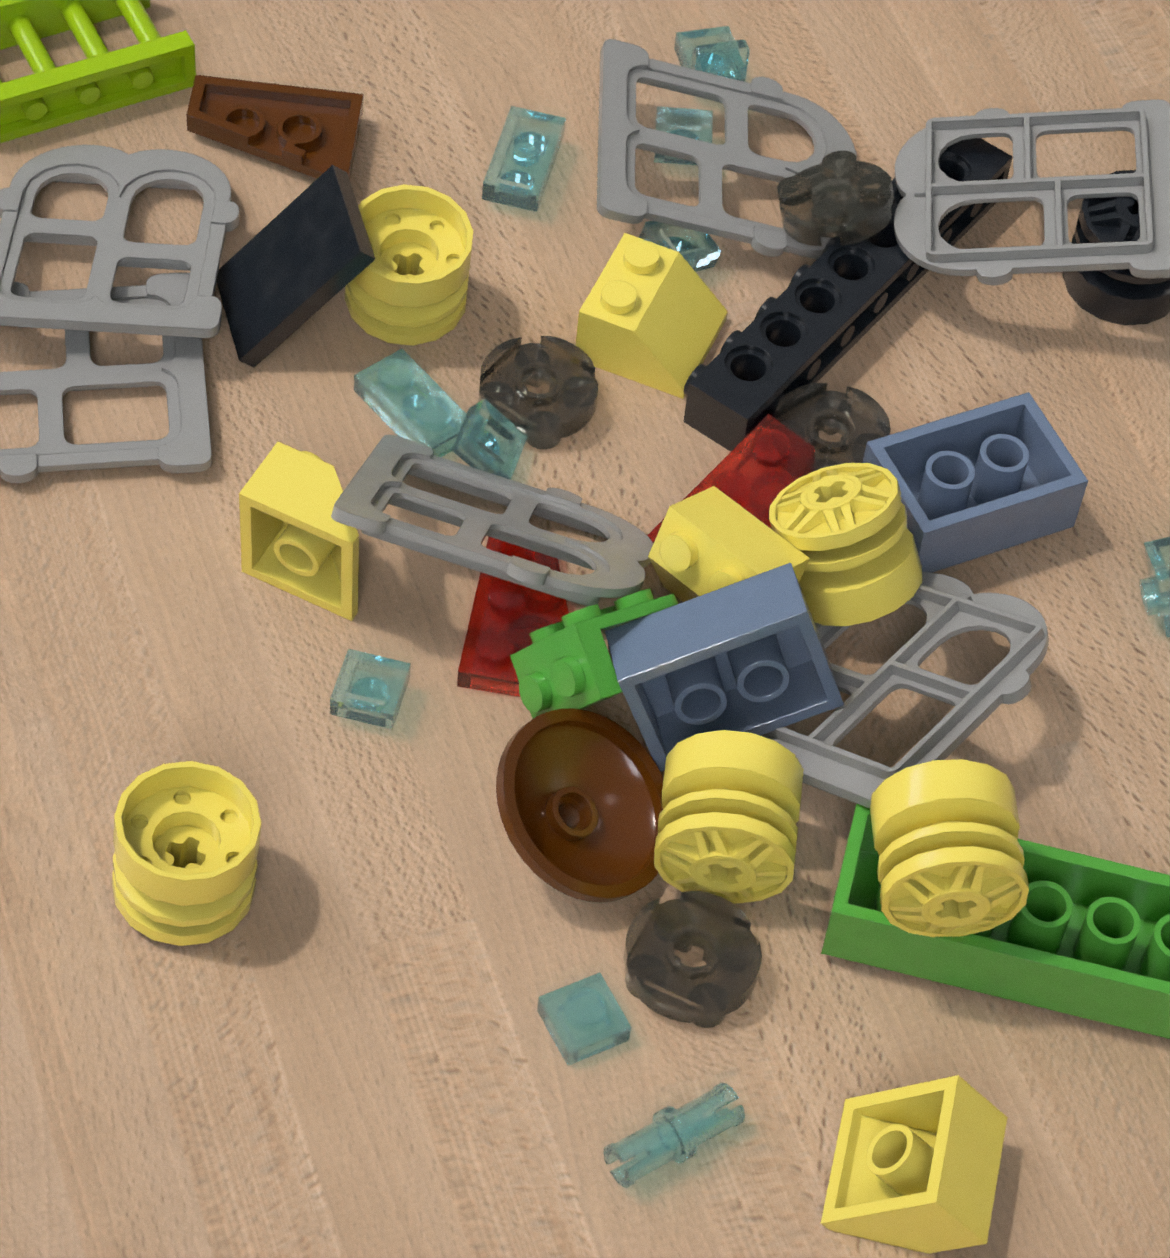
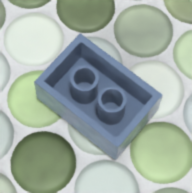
M1029 392L868 441L863 458V463H871L886 468L897 478L901 491V502L905 505L907 512V529L913 534L922 565V572H936L1074 527L1088 484L1087 478Z
M791 563L605 631L617 681L660 772L665 770L666 756L678 742L697 733L729 730L750 732L761 736L775 729L844 705L828 656Z

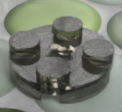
M840 150L831 152L823 158L822 163L809 167L795 176L783 179L777 186L783 228L790 237L803 244L822 246L821 237L831 238L840 236L841 246L854 244L880 232L889 224L893 216L892 204H895L891 176L877 165L865 161H857L856 155L850 151Z
M541 336L540 343L522 345V337L507 340L495 347L482 363L478 401L479 411L496 428L512 437L526 440L534 448H554L559 444L561 438L569 437L585 427L596 411L598 383L595 378L594 364L582 349L561 338ZM545 383L549 385V392L544 394L532 393L528 391L526 385L537 388Z
M811 383L798 387L785 395L778 403L774 420L770 427L768 448L780 468L795 480L824 467L843 463H863L867 442L890 435V421L881 405L865 392L847 386L846 394L839 391H826L828 383ZM823 430L828 435L839 433L842 437L839 442H828L819 437V431Z
M702 891L681 892L680 899L668 900L661 904L660 898L645 905L636 914L629 926L623 956L626 970V988L631 995L640 999L648 1008L666 1018L694 1023L703 1028L715 1027L724 1021L727 1014L740 1008L752 994L758 979L762 960L760 942L757 945L756 938L750 931L751 922L745 913L736 905L720 896ZM692 946L700 947L704 950L702 960L707 964L700 967L686 966L681 963V959L674 952L678 950L687 953L691 950Z

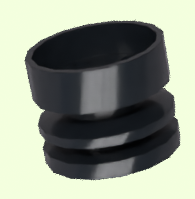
M1136 170L1115 171L1110 174L1134 173ZM1126 196L1083 198L1075 233L1071 241L1072 244L1137 241L1140 238L1139 206L1135 198ZM1130 269L1063 272V279L1068 294L1083 310L1101 320L1120 325H1141L1163 318L1170 312V278H1138L1130 273Z

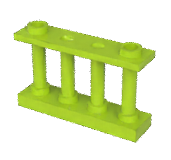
M0 0V50L18 45L34 73L7 82H2L0 79V143L193 87L196 76L194 42L186 30L161 37L145 10L150 8V0ZM123 15L139 44L109 52L93 24ZM71 30L87 59L56 67L41 38Z

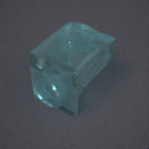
M729 26L676 32L674 50L681 66L745 82L750 49L746 40H734Z

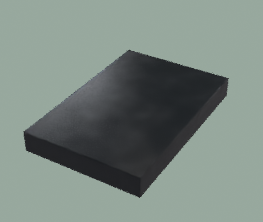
M334 165L330 166L219 269L217 286L239 361L252 367L258 365L375 260L348 173Z

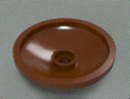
M562 708L551 710L533 718L522 726L511 737L501 755L496 777V795L504 829L510 842L525 864L545 883L563 894L579 900L598 903L626 898L647 886L659 874L654 867V850L658 835L659 814L663 810L662 788L664 778L653 758L642 744L616 722L600 714L582 709Z

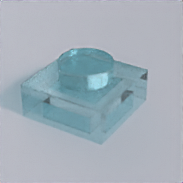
M657 106L655 130L712 143L713 110ZM654 153V162L698 166L692 161Z
M657 221L645 222L639 236L641 239L680 252L695 272L715 267L722 252L707 233Z
M483 399L468 409L452 451L470 467L511 479L528 436L486 399Z
M348 649L330 698V715L393 729L410 680L411 663Z
M600 972L538 997L537 1012L567 1066L618 1046L630 1039L631 1026Z

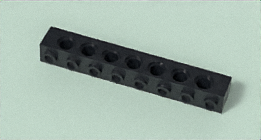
M981 138L962 140L949 146L941 154L939 166L949 178L959 182L1001 180L1008 178L1013 156ZM895 177L890 183L887 192L877 202L871 200L864 205L855 223L844 234L837 232L830 238L822 255L811 266L804 264L796 271L788 288L779 297H769L762 304L750 325L742 332L735 330L724 342L720 353L707 366L700 364L693 370L684 386V394L687 396L684 423L742 458L929 271L909 259L901 250L896 240L894 216L896 208L903 197L897 189ZM996 203L964 205L950 211L940 222V236L949 245L954 246Z

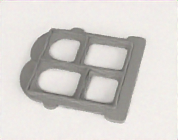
M608 39L604 42L600 51L597 211L600 215L608 219L630 224H637L642 222L643 219H648L751 244L755 251L765 256L777 257L782 255L783 252L813 259H818L822 255L826 244L835 233L841 232L844 234L855 223L859 214V206L855 193L848 183L851 181L856 169V151L845 128L828 111L808 99L783 92V88L778 82L767 77H755L751 83L651 59L645 49L631 43L615 39ZM639 82L722 103L725 108V143L722 145L712 144L647 128L639 124L636 120V83ZM748 110L796 121L811 136L814 145L813 154L807 160L790 162L758 155L751 151L748 145ZM638 148L695 162L699 169V204L697 206H687L646 196L638 192L635 187V149ZM725 169L799 188L807 194L814 204L817 214L815 222L808 228L792 230L727 214L722 206V170Z
M1161 99L1131 101L1123 105L1122 108L1018 114H1009L1006 110L1000 108H988L979 111L975 116L931 118L926 122V128L911 137L897 156L895 162V181L903 199L899 202L894 216L895 236L899 247L905 255L923 268L945 275L977 276L978 281L986 285H1002L1012 279L1013 274L1130 269V273L1133 276L1143 279L1170 278V103ZM1128 131L1134 135L1136 171L1134 173L1042 178L1037 175L1036 141L1043 135ZM1006 137L1013 143V177L1011 179L959 182L949 178L940 169L939 160L941 154L949 146L959 141L973 138ZM1125 196L1137 200L1140 224V238L1137 241L1072 244L1069 241L1067 206L1070 201L1083 198ZM1037 201L1044 208L1045 239L1044 243L1038 246L959 249L949 245L940 236L939 232L941 220L950 211L964 205Z
M73 145L53 149L32 158L16 172L10 187L0 190V326L212 338L219 333L222 320V305L220 300L214 297L225 234L234 230L238 226L240 219L239 207L231 201V187L226 175L210 161L200 156L177 150L155 149L127 154L119 149L106 146ZM50 182L100 184L108 193L105 213L101 219L96 221L39 218L34 216L32 211L38 193ZM148 187L197 191L203 198L204 205L196 241L190 245L139 243L126 240L124 235L131 204L135 196ZM24 243L97 246L85 295L75 300L20 297L14 295L12 288ZM121 266L190 271L185 300L175 306L115 302L111 299V293L117 268Z
M190 273L156 274L147 279L146 285L113 287L111 299L119 303L179 305L185 300ZM14 282L12 293L20 297L75 300L82 298L87 288L29 292L27 285ZM65 330L66 362L60 368L0 372V395H34L38 400L39 441L36 445L28 448L0 449L1 478L10 483H25L33 480L38 472L160 465L161 469L170 473L202 472L209 469L212 465V451L202 338L162 335L163 357L158 362L99 366L91 360L89 331ZM160 386L166 391L169 433L162 439L78 445L68 443L65 440L62 400L65 393L69 391Z
M390 434L382 437L335 502L331 518L336 522L360 529L365 535L587 607L598 604L601 597L619 598L640 591L645 580L644 568L651 563L648 555L653 546L651 539L639 528L614 514L581 503L582 498L572 492L558 488H547L544 491L433 455V450L428 446ZM409 474L508 507L505 513L495 514L406 485L403 481ZM390 504L458 526L460 529L456 535H443L391 518L390 515L383 513V511ZM532 515H536L607 538L608 540L603 542L580 541L531 525L529 521ZM486 536L594 570L592 574L576 575L551 570L550 567L523 558L511 557L487 549L482 545V542Z
M922 572V584L913 598L905 604L914 605L923 610L927 616L926 624L874 674L864 675L830 663L839 691L850 695V697L844 702L843 706L838 707L809 736L785 727L775 729L761 736L778 742L795 754L804 769L803 783L870 808L872 793L884 779L906 767L933 760H945L1002 703L1013 704L1028 695L1032 688L1030 675L1044 659L1049 644L1045 620L1034 606L1022 599L1006 594H974L968 585L956 578L938 573ZM815 623L825 649L850 627L823 626ZM979 630L996 632L1007 638L1010 643L1009 654L978 684H964L919 667L941 644L951 637L965 632ZM897 689H908L954 706L893 767L835 747L881 701Z

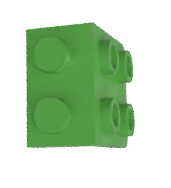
M645 589L614 601L615 606L601 610L599 604L588 606L561 617V622L531 632L529 635L532 645L510 655L519 680L521 700L530 711L532 719L548 711L562 708L584 710L622 693L604 641L607 639L605 631L677 605L678 602L675 594L654 599L651 589Z

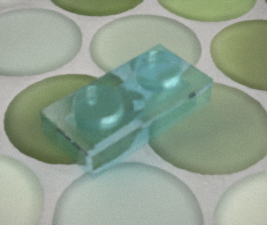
M511 106L483 182L482 200L537 212L564 136L566 118Z
M403 349L396 351L354 375V391L399 437L430 447L433 450V455L443 457L475 438L476 423Z

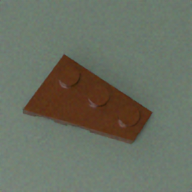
M196 75L186 114L187 131L316 179L332 165L347 172L350 179L363 115L364 94Z

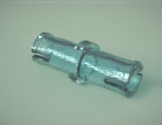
M721 1082L714 1086L712 1090L678 1109L667 1106L653 1114L651 1124L616 1143L612 1142L604 1147L603 1154L606 1165L617 1160L620 1163L626 1162L611 1170V1175L622 1187L628 1188L636 1180L672 1160L677 1163H683L692 1158L697 1153V1146L744 1122L745 1112L743 1105H738L731 1110L728 1107L722 1108L739 1099L738 1095L728 1084Z

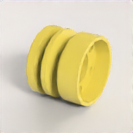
M403 184L378 190L362 200L358 205L375 260L345 286L346 305L351 318L367 334L387 343L413 346L436 341L453 330L465 313L473 228L466 212L450 196L432 188Z
M843 463L824 467L796 479L781 490L770 505L769 521L772 530L810 558L799 584L815 623L823 626H851L871 622L896 611L913 598L922 584V565L913 534L907 529V512L905 505L901 502L899 483L897 478L888 469L871 463Z
M729 730L697 733L678 742L666 756L662 788L663 810L659 814L658 835L654 850V867L663 880L685 894L713 902L733 904L755 902L781 893L793 881L798 834L796 823L799 821L804 771L795 754L774 740L750 732Z
M964 759L933 760L904 768L884 779L872 793L870 814L874 848L880 855L877 876L881 884V911L890 924L911 934L929 937H960L991 930L1013 919L1026 905L1029 885L1027 874L1023 869L1025 861L1024 851L1017 841L1020 829L1014 787L1006 774L988 764Z
M185 761L162 764L142 773L122 792L114 815L113 843L115 852L113 855L112 886L116 907L132 928L154 941L177 946L209 943L233 931L247 915L255 891L256 858L260 844L261 819L257 800L242 780L218 766Z

